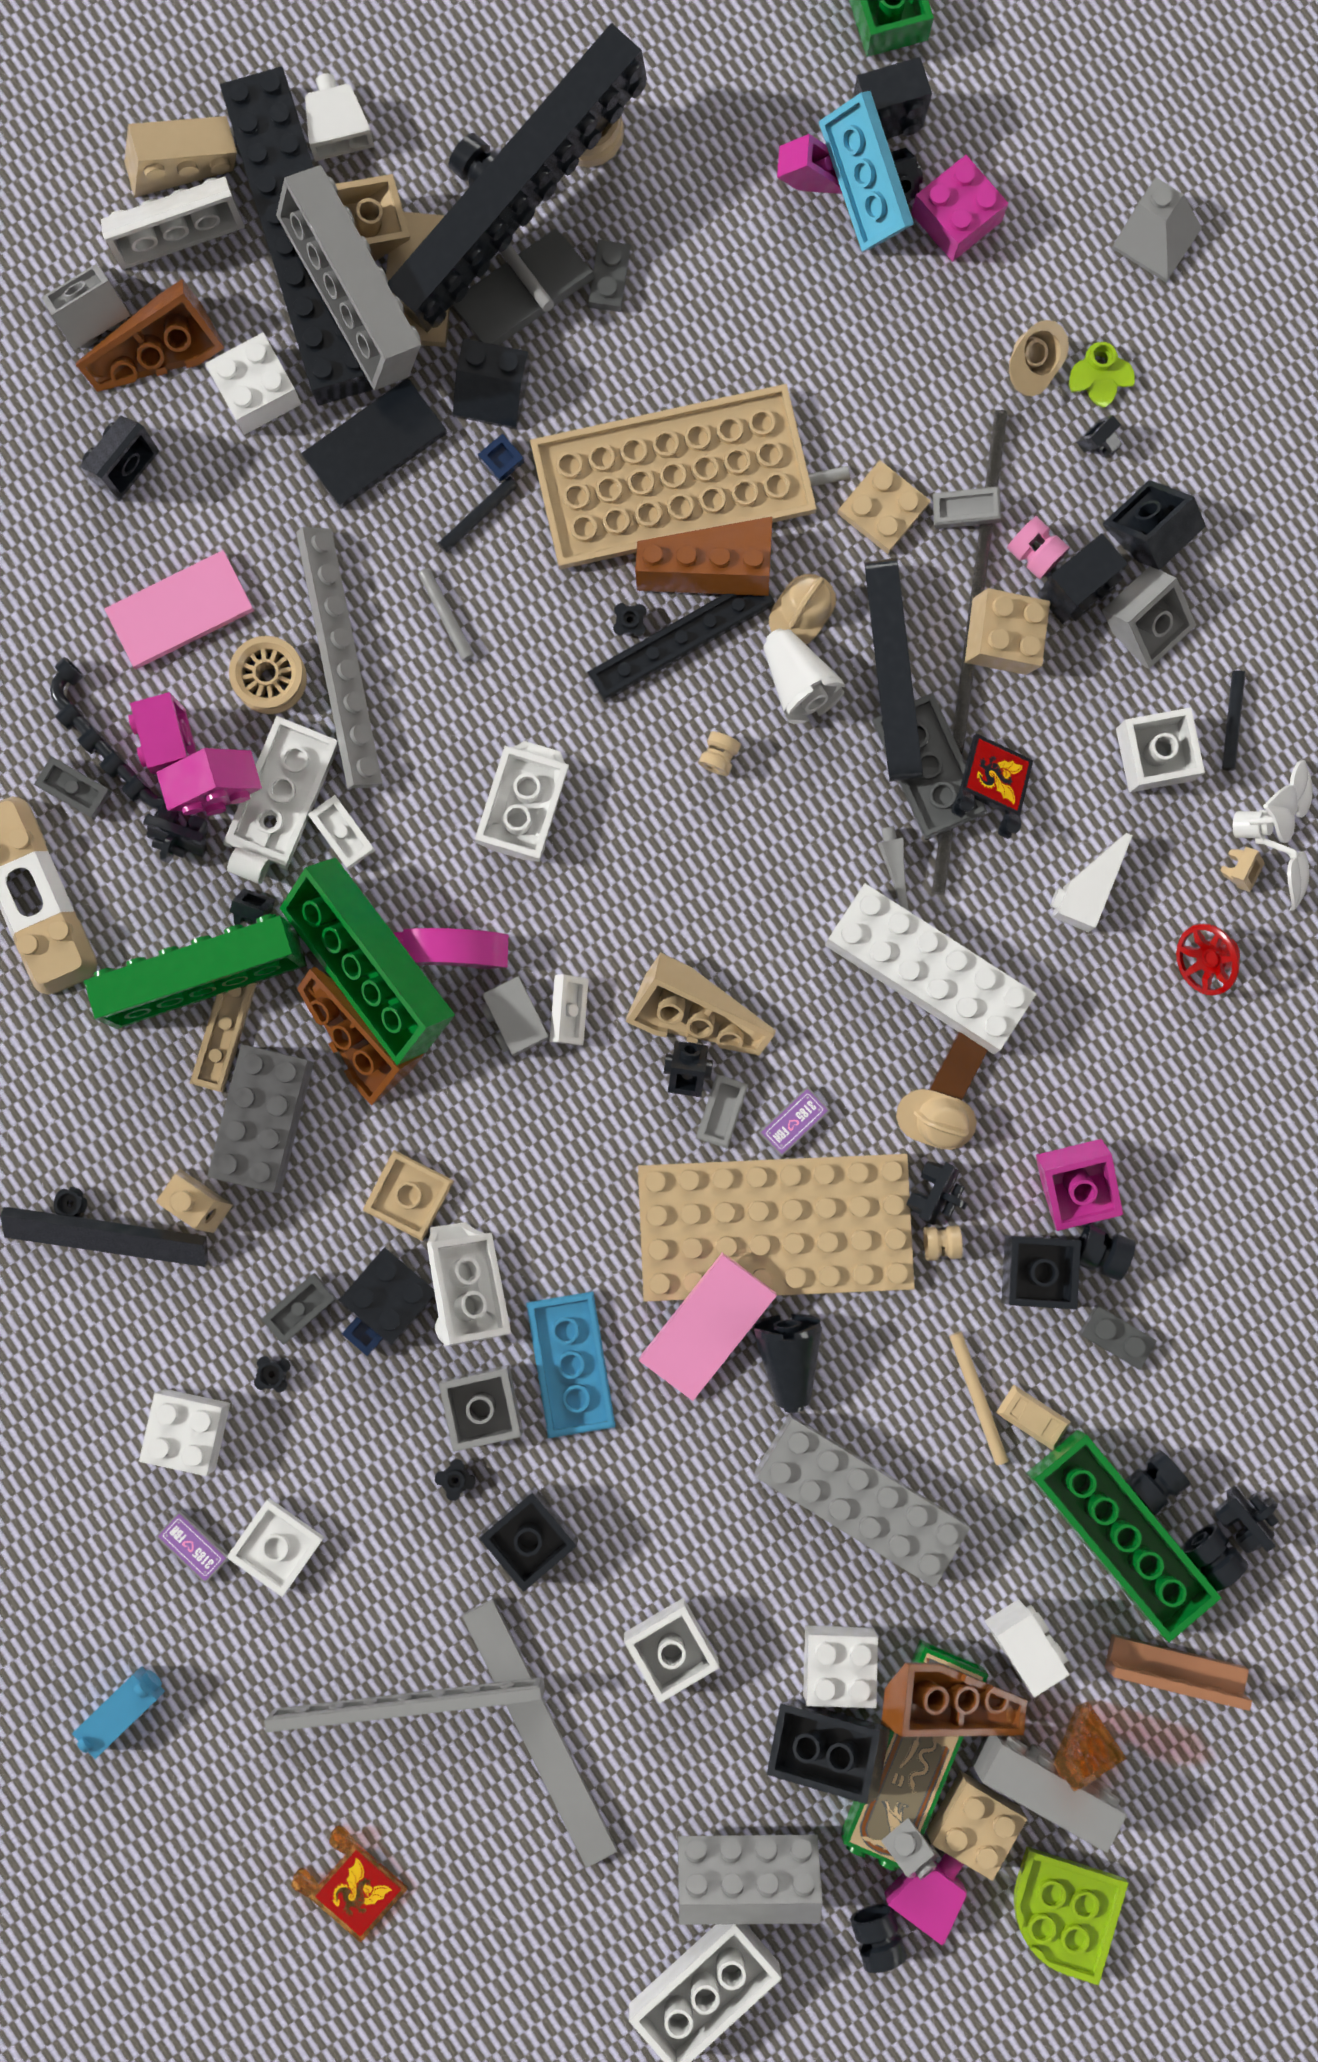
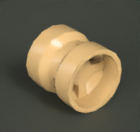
M712 731L707 740V751L701 754L698 764L713 773L728 776L732 768V757L738 754L741 743L726 734Z
M959 1225L947 1226L943 1230H938L936 1227H924L923 1243L927 1261L938 1260L941 1256H947L950 1259L962 1258L963 1245Z

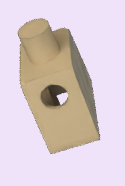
M179 1169L156 1200L157 1204L192 1228L210 1233L216 1231L233 1206V1204L182 1169ZM213 1210L210 1217L206 1219L207 1215Z

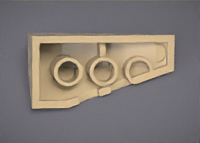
M661 952L645 974L625 1021L655 1036L667 1038V1033L687 1037L686 1042L697 1044L698 1039L717 1043L719 1048L758 1056L776 1032L775 1029L692 967Z

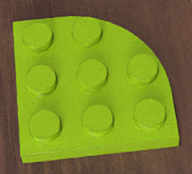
M1026 1846L1013 1898L1015 1918L1020 1932L1031 1951L1048 1967L1067 1976L1099 1986L1129 1883L1124 1877Z

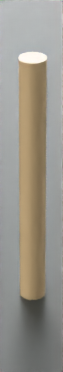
M962 1331L949 1335L995 1465L1005 1464L1009 1460Z

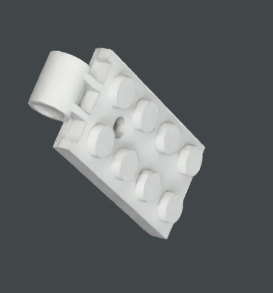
M276 716L256 763L262 789L250 794L248 801L239 803L224 839L226 847H236L228 862V872L261 884L268 872L270 861L287 871L309 819L308 813L313 810L339 748L338 740ZM268 816L276 817L277 822L274 827L268 828L265 826V819Z

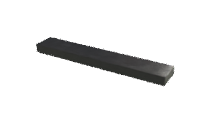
M770 593L769 596L723 594L589 670L587 674L603 702H606L773 607L775 601Z
M4 1207L0 1215L4 1238L205 1267L208 1261L207 1236L12 1207Z

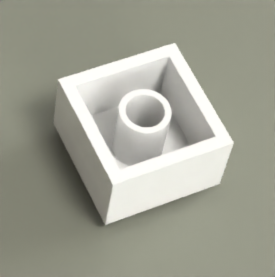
M264 333L205 363L244 435L301 405L294 386Z
M1191 707L1126 719L1116 728L1129 793L1194 781L1205 773Z
M168 1389L154 1393L139 1462L208 1476L216 1469L230 1403Z
M684 1597L624 1632V1643L659 1704L719 1668L718 1657Z
M1018 1599L984 1621L1017 1675L1034 1698L1070 1675L1063 1665L1069 1661L1050 1634L1045 1636V1633L1050 1630L1032 1605L1025 1607Z
M805 1625L803 1696L806 1706L876 1708L878 1636L874 1628Z

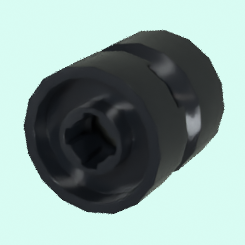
M470 133L454 148L449 158L448 166L463 181H469V186H471L498 153L495 151L490 152V146L477 134Z
M1091 1223L1087 1224L1078 1239L1081 1240L1080 1266L1092 1271L1098 1267L1100 1274L1121 1281L1133 1260L1136 1247L1135 1240L1116 1233L1113 1236H1109L1107 1229Z
M1161 1450L1157 1451L1145 1462V1470L1137 1469L1125 1479L1127 1484L1154 1516L1169 1504L1168 1497L1170 1495L1177 1497L1191 1485L1184 1473Z
M1210 1524L1194 1533L1181 1549L1197 1568H1201L1200 1572L1216 1591H1221L1235 1583L1245 1573L1248 1563L1236 1548L1227 1547L1229 1539L1215 1524Z
M873 1904L852 1914L850 1921L855 1939L861 1943L858 1949L865 1971L869 1973H882L893 1970L906 1961L907 1954L902 1937L899 1934H895L899 1929L894 1910L888 1904Z

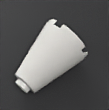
M777 629L767 636L763 649L784 715L789 723L801 724L810 720L807 715L817 712L820 716L837 704L845 693L842 687H845V684L827 664L791 630Z

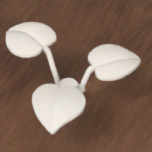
M1300 760L1296 763L1291 774L1290 785L1281 788L1263 805L1266 810L1237 811L1233 819V833L1236 838H1255V844H1264L1285 852L1290 856L1291 860L1288 863L1287 870L1291 897V908L1289 911H1294L1298 907L1306 893L1310 874L1308 859L1304 851L1297 853L1295 849L1268 840L1265 836L1271 835L1275 826L1280 842L1288 843L1294 833V815L1304 817L1308 812L1312 802L1313 787L1305 760Z

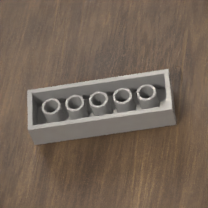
M321 165L285 177L276 216L373 390H378L409 377L421 347L420 335L414 326H410L405 317L401 300L391 292L384 270L376 265L371 256L368 241L364 236H360L354 225V218L350 209L342 204L334 180L331 177H327Z
M790 1413L754 1472L757 1479L934 1588L970 1529L962 1519Z

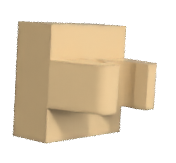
M1245 847L1244 850L1232 849L1228 855L1232 860L1238 861V863L1233 868L1222 866L1221 872L1224 877L1236 884L1239 889L1251 892L1265 862L1258 850Z

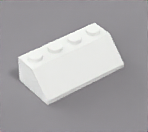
M226 176L219 179L210 178L204 181L203 184L190 189H178L164 198L158 200L150 199L144 201L138 207L126 211L118 210L111 213L109 217L101 219L104 240L122 270L245 228Z

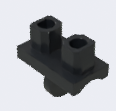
M164 804L159 807L154 816L146 815L143 821L144 825L147 826L146 835L148 838L153 839L151 846L161 850V861L169 863L174 855L184 858L187 852L204 857L207 851L205 838L208 831V823L206 819L194 815L190 816L185 827L176 824L179 819L178 811H167Z
M927 1161L920 1177L934 1184L930 1195L928 1196L914 1189L906 1205L919 1214V1218L933 1226L945 1201L947 1203L941 1214L949 1218L955 1207L965 1210L968 1203L960 1199L965 1187L956 1183L951 1194H949L960 1171L947 1162L943 1166L939 1163Z
M1234 1485L1227 1490V1499L1215 1509L1216 1517L1226 1528L1239 1520L1243 1522L1246 1528L1236 1534V1540L1246 1554L1261 1547L1267 1552L1276 1547L1272 1541L1275 1535L1270 1527H1273L1279 1521L1273 1514L1278 1504L1273 1498H1267L1262 1501L1256 1493L1249 1497L1250 1504Z

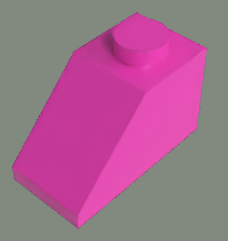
M807 134L779 146L777 178L798 191L842 194L826 144Z

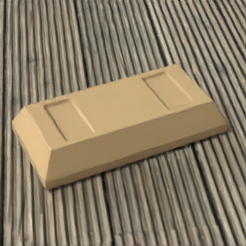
M1014 1384L996 1411V1414L1051 1450L1055 1449L1071 1421Z

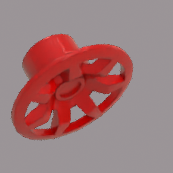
M1196 924L1183 932L1177 944L1176 959L1180 973L1185 981L1194 990L1205 995H1220L1228 991L1236 982L1239 974L1240 950L1237 943L1222 929L1211 924ZM1200 930L1212 932L1215 936L1212 940L1208 941ZM1192 933L1195 943L1200 948L1185 946L1186 940ZM1183 953L1197 960L1188 969H1186L1183 961ZM1228 969H1231L1230 977L1225 972ZM1203 970L1202 986L1197 984L1190 975ZM1216 975V978L1224 985L1217 989H1210L1212 979Z

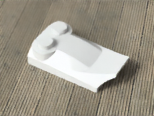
M523 741L514 747L504 746L476 833V843L492 851L523 860L540 862L569 769V764L564 762L561 751Z
M467 1222L430 1227L427 1247L439 1315L435 1324V1332L439 1340L444 1343V1346H453L511 1334L492 1233L480 1232L472 1228Z

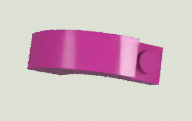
M453 928L403 929L402 932H393L418 966L447 965L477 969L508 968L509 934Z

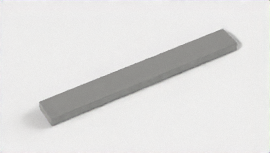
M494 1598L462 1615L495 1683L533 1678ZM542 1698L541 1701L507 1704L506 1707L585 1867L588 1868L616 1853L617 1846L544 1699Z
M530 1678L276 1708L264 1720L265 1732L541 1701L545 1692L544 1678Z

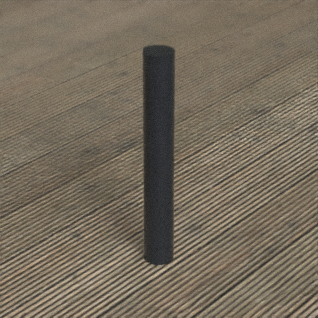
M511 476L503 481L438 542L441 549L447 553L518 487L516 481Z
M1240 670L1232 671L1222 762V769L1227 771H1234L1236 769L1246 673Z

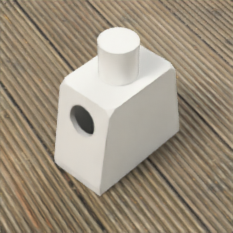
M330 73L319 75L316 78L318 91L308 93L305 96L308 141L314 160L320 161L375 147L369 124L351 85L343 84L337 86L334 75Z

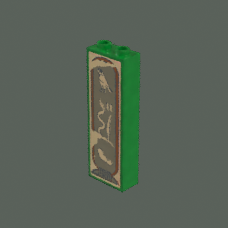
M921 1639L910 1662L939 1663L985 1683L989 1676L983 1666ZM890 1730L878 1799L869 1804L853 1801L840 1832L846 1849L859 1857H865L866 1854L875 1857L883 1867L891 1871H897L900 1866L881 1840L907 1818L911 1819L920 1833L924 1835L964 1736L901 1737Z

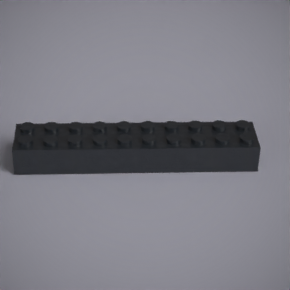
M613 23L598 37L388 281V286L393 295L401 300L404 313L425 332L428 333L432 327L437 328L444 321L447 315L446 311L454 302H460L465 297L469 289L468 286L476 276L479 278L486 273L491 264L490 260L498 251L503 252L510 245L515 231L520 226L524 227L531 221L535 208L541 201H547L551 198L561 178L564 175H570L576 169L580 156L587 149L591 150L597 145L602 135L601 132L609 123L614 124L621 117L626 103L631 98H637L644 90L647 76L642 50Z
M283 66L219 84L311 391L317 405L320 406L373 390L371 384L276 216L284 178L314 167Z

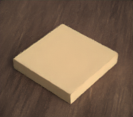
M393 1150L363 1211L424 1241L454 1180Z

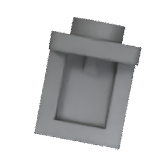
M909 1818L881 1840L908 1878L913 1879L918 1876L921 1880L937 1867L934 1861L939 1857V1854L931 1848Z

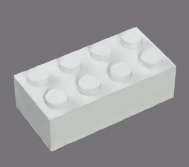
M716 1924L629 2003V2022L663 2062H692L782 1979L779 1962L747 1924Z

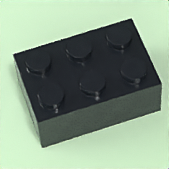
M795 1700L780 1703L766 1775L863 1804H869L878 1799L890 1729L881 1724L824 1708L806 1706V1703Z

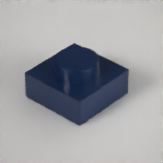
M503 433L477 454L478 459L499 483L525 463L524 457Z
M357 1317L342 1333L346 1339L367 1357L383 1340Z

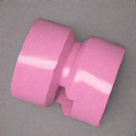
M1035 516L1012 539L1007 549L1019 561L1026 559L1028 561L1027 568L1041 580L1065 556L1070 547L1057 535L1050 536V528ZM1035 541L1042 544L1036 552L1031 547Z

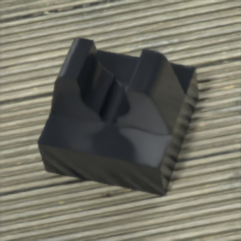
M1114 415L1099 419L1076 443L1084 452L1095 449L1103 457H1106L1109 453L1113 455L1122 446L1115 433L1121 424Z
M243 889L231 903L230 913H233L234 924L241 925L245 918L252 920L253 924L257 923V918L270 914L273 911L275 899Z

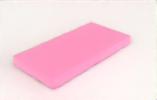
M224 550L104 608L135 669L141 668L255 611Z
M722 1252L641 1354L639 1361L694 1401L776 1298L777 1294Z

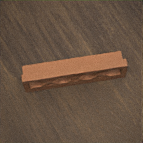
M1112 1634L1105 1669L1114 1678L1250 1711L1252 1700L1244 1694L1249 1669L1245 1666Z

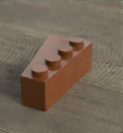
M772 516L637 541L635 567L637 591L769 596Z

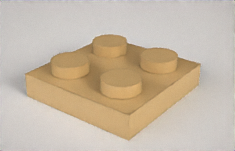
M879 460L838 509L837 514L885 553L889 554L929 506L931 500Z

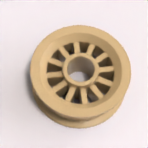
M259 636L246 641L235 651L229 665V679L234 692L246 706L259 713L278 714L290 709L300 700L306 688L307 673L302 659L289 643L274 636ZM262 655L261 660H258L256 657ZM252 660L255 662L254 666L249 665ZM265 670H276L272 680L267 682L261 681V675ZM282 684L287 686L285 690L281 688ZM276 690L280 692V694L277 696H275L274 691ZM266 691L268 693V698H264Z

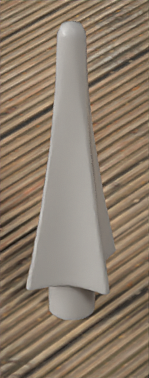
M894 826L882 828L884 842L878 843V846L890 874L899 905L909 911L905 884L904 837L897 839Z

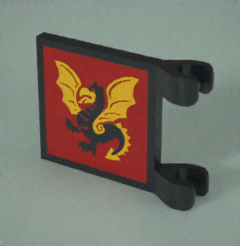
M976 733L972 739L960 790L951 812L963 818L965 812H970L973 809L975 799L1005 813L1000 823L998 834L1006 839H1010L1012 833H1018L1021 828L1020 815L1033 760Z

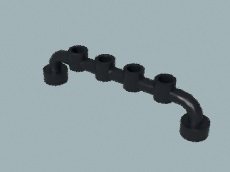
M63 657L54 666L58 673L53 678L50 686L51 698L60 710L55 717L68 730H71L74 726L82 734L77 739L79 744L90 754H93L96 750L104 758L99 763L101 768L112 778H115L118 774L126 782L121 789L132 801L136 803L141 799L145 804L157 810L162 804L166 805L164 797H159L150 790L149 785L129 767L127 761L108 744L105 737L64 695L65 685L69 682L75 686L84 675L69 659Z

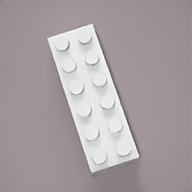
M864 883L825 946L956 1031L963 1033L992 1054H996L1002 1049L1037 994L866 883Z

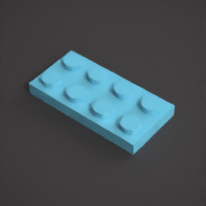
M871 91L861 92L818 122L861 251H866L914 225Z

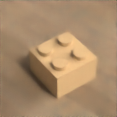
M990 588L975 596L972 600L965 663L1027 675L1042 667L1050 601Z
M959 1771L926 1832L933 1846L993 1881L1026 1823L1027 1817L1019 1805L966 1773Z

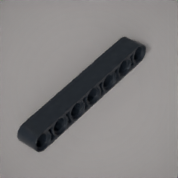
M890 558L864 562L889 782L923 778L898 559Z

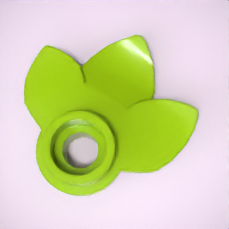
M1097 342L1091 345L1084 359L1073 366L1069 377L1071 392L1087 390L1092 402L1101 408H1106L1111 404L1118 387H1132L1135 383L1132 366L1129 362L1119 358L1114 346L1108 342ZM1097 356L1103 357V358L1105 359V362H1106V363H1105V364H1100V363H1098V362L1095 360V357H1097Z

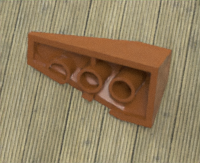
M181 279L153 298L78 360L76 366L95 390L99 392L134 383L136 379L157 374V376L168 374V371L185 366L187 368L198 366L225 347L205 308L184 279Z
M315 966L307 972L297 987L316 1023L324 1025L332 1041L328 1044L333 1053L339 1051L348 1069L344 1070L348 1080L371 1106L407 1076L425 1055L424 1053L397 1066L332 978Z
M905 1663L885 1687L881 1724L901 1737L1024 1735L1027 1700L939 1663Z

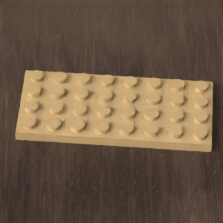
M787 384L530 439L559 570L636 553L637 541L771 516L772 523L816 513V504Z
M907 1154L638 1165L644 1301L685 1300L722 1252L775 1291L777 1296L915 1289L910 1207L906 1205L910 1197Z

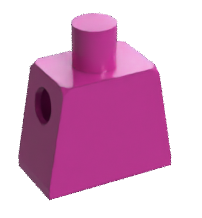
M946 1853L939 1863L934 1861L937 1867L920 1880L918 1876L913 1879L908 1878L903 1872L884 1892L888 1906L942 1946L967 1896L964 1884L956 1877L965 1864Z

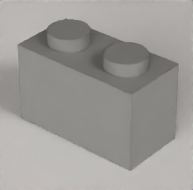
M519 976L482 994L486 1002L480 1004L488 1022L496 1021L500 1032L495 1034L503 1052L510 1050L513 1056H517L550 1039Z

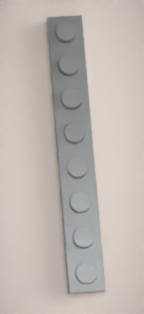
M302 527L296 534L347 789L378 787L383 783L332 529Z

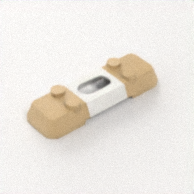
M8 797L0 801V910L33 986L43 994L52 995L92 977L93 973L97 970V959L84 928L72 907L30 805L20 797ZM19 868H25L30 871L43 900V907L40 912L29 917L23 916L19 912L7 884L9 874Z

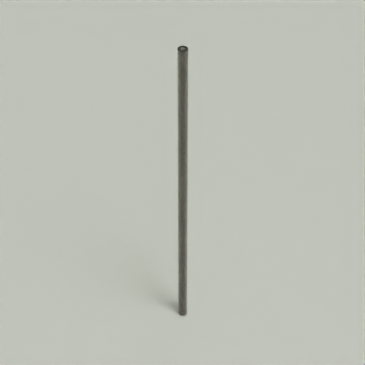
M996 410L994 413L985 488L998 487L1008 415V412L1005 410ZM993 523L980 525L952 733L962 757L975 665L965 663L972 600L985 590ZM953 829L939 835L932 886L933 894L945 895Z

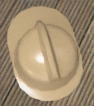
M1043 320L1035 323L1018 338L1014 345L1009 362V374L1013 386L1022 395L1033 397L1041 394L1048 387L1067 358L1069 349L1068 336L1064 328L1057 322Z
M803 574L795 577L787 585L769 615V628L771 632L777 629L791 630L805 644H809L818 635L835 608L836 594L832 585L825 578L816 574Z
M919 1089L911 1091L902 1098L897 1106L896 1118L904 1134L915 1141L936 1148L953 1150L962 1147L970 1141L976 1130L977 1121L975 1113L966 1102L933 1090Z

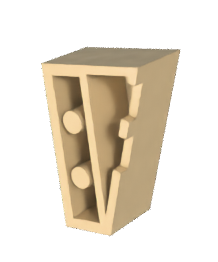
M227 116L128 124L124 163L134 198L222 175L234 170L237 151Z

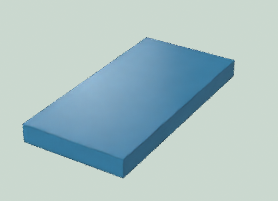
M594 1291L527 1302L548 1438L616 1427Z

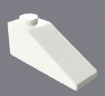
M1125 833L1069 881L1063 889L1058 888L1050 905L1055 908L1052 918L1086 932L1096 928L1133 835Z

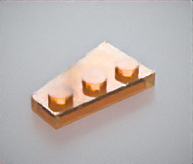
M1086 1701L1076 1706L1053 1762L1060 1777L1066 1780L1075 1792L1086 1787L1101 1777L1103 1773L1116 1767L1115 1765L1125 1761L1127 1758L1089 1702Z

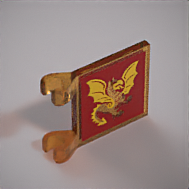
M338 1825L331 1832L329 1843L333 1848L345 1855L319 1884L305 1868H300L294 1874L291 1885L298 1893L310 1898L361 1943L407 1891L408 1886L359 1845L343 1826Z

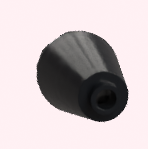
M791 1314L792 1320L782 1321L780 1315L763 1318L754 1324L753 1334L778 1407L784 1408V1411L787 1413L801 1412L811 1402L822 1331L820 1319L806 1314Z

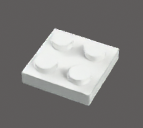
M268 1498L226 1558L283 1597L325 1537Z

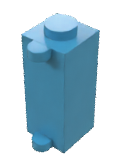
M141 1666L72 1733L78 1740L77 1746L84 1753L89 1752L96 1759L165 1692L161 1687L162 1683L159 1677L153 1671H146Z

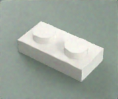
M336 795L308 813L311 820L348 870L376 851Z
M564 974L555 975L549 1042L583 1045L589 979Z

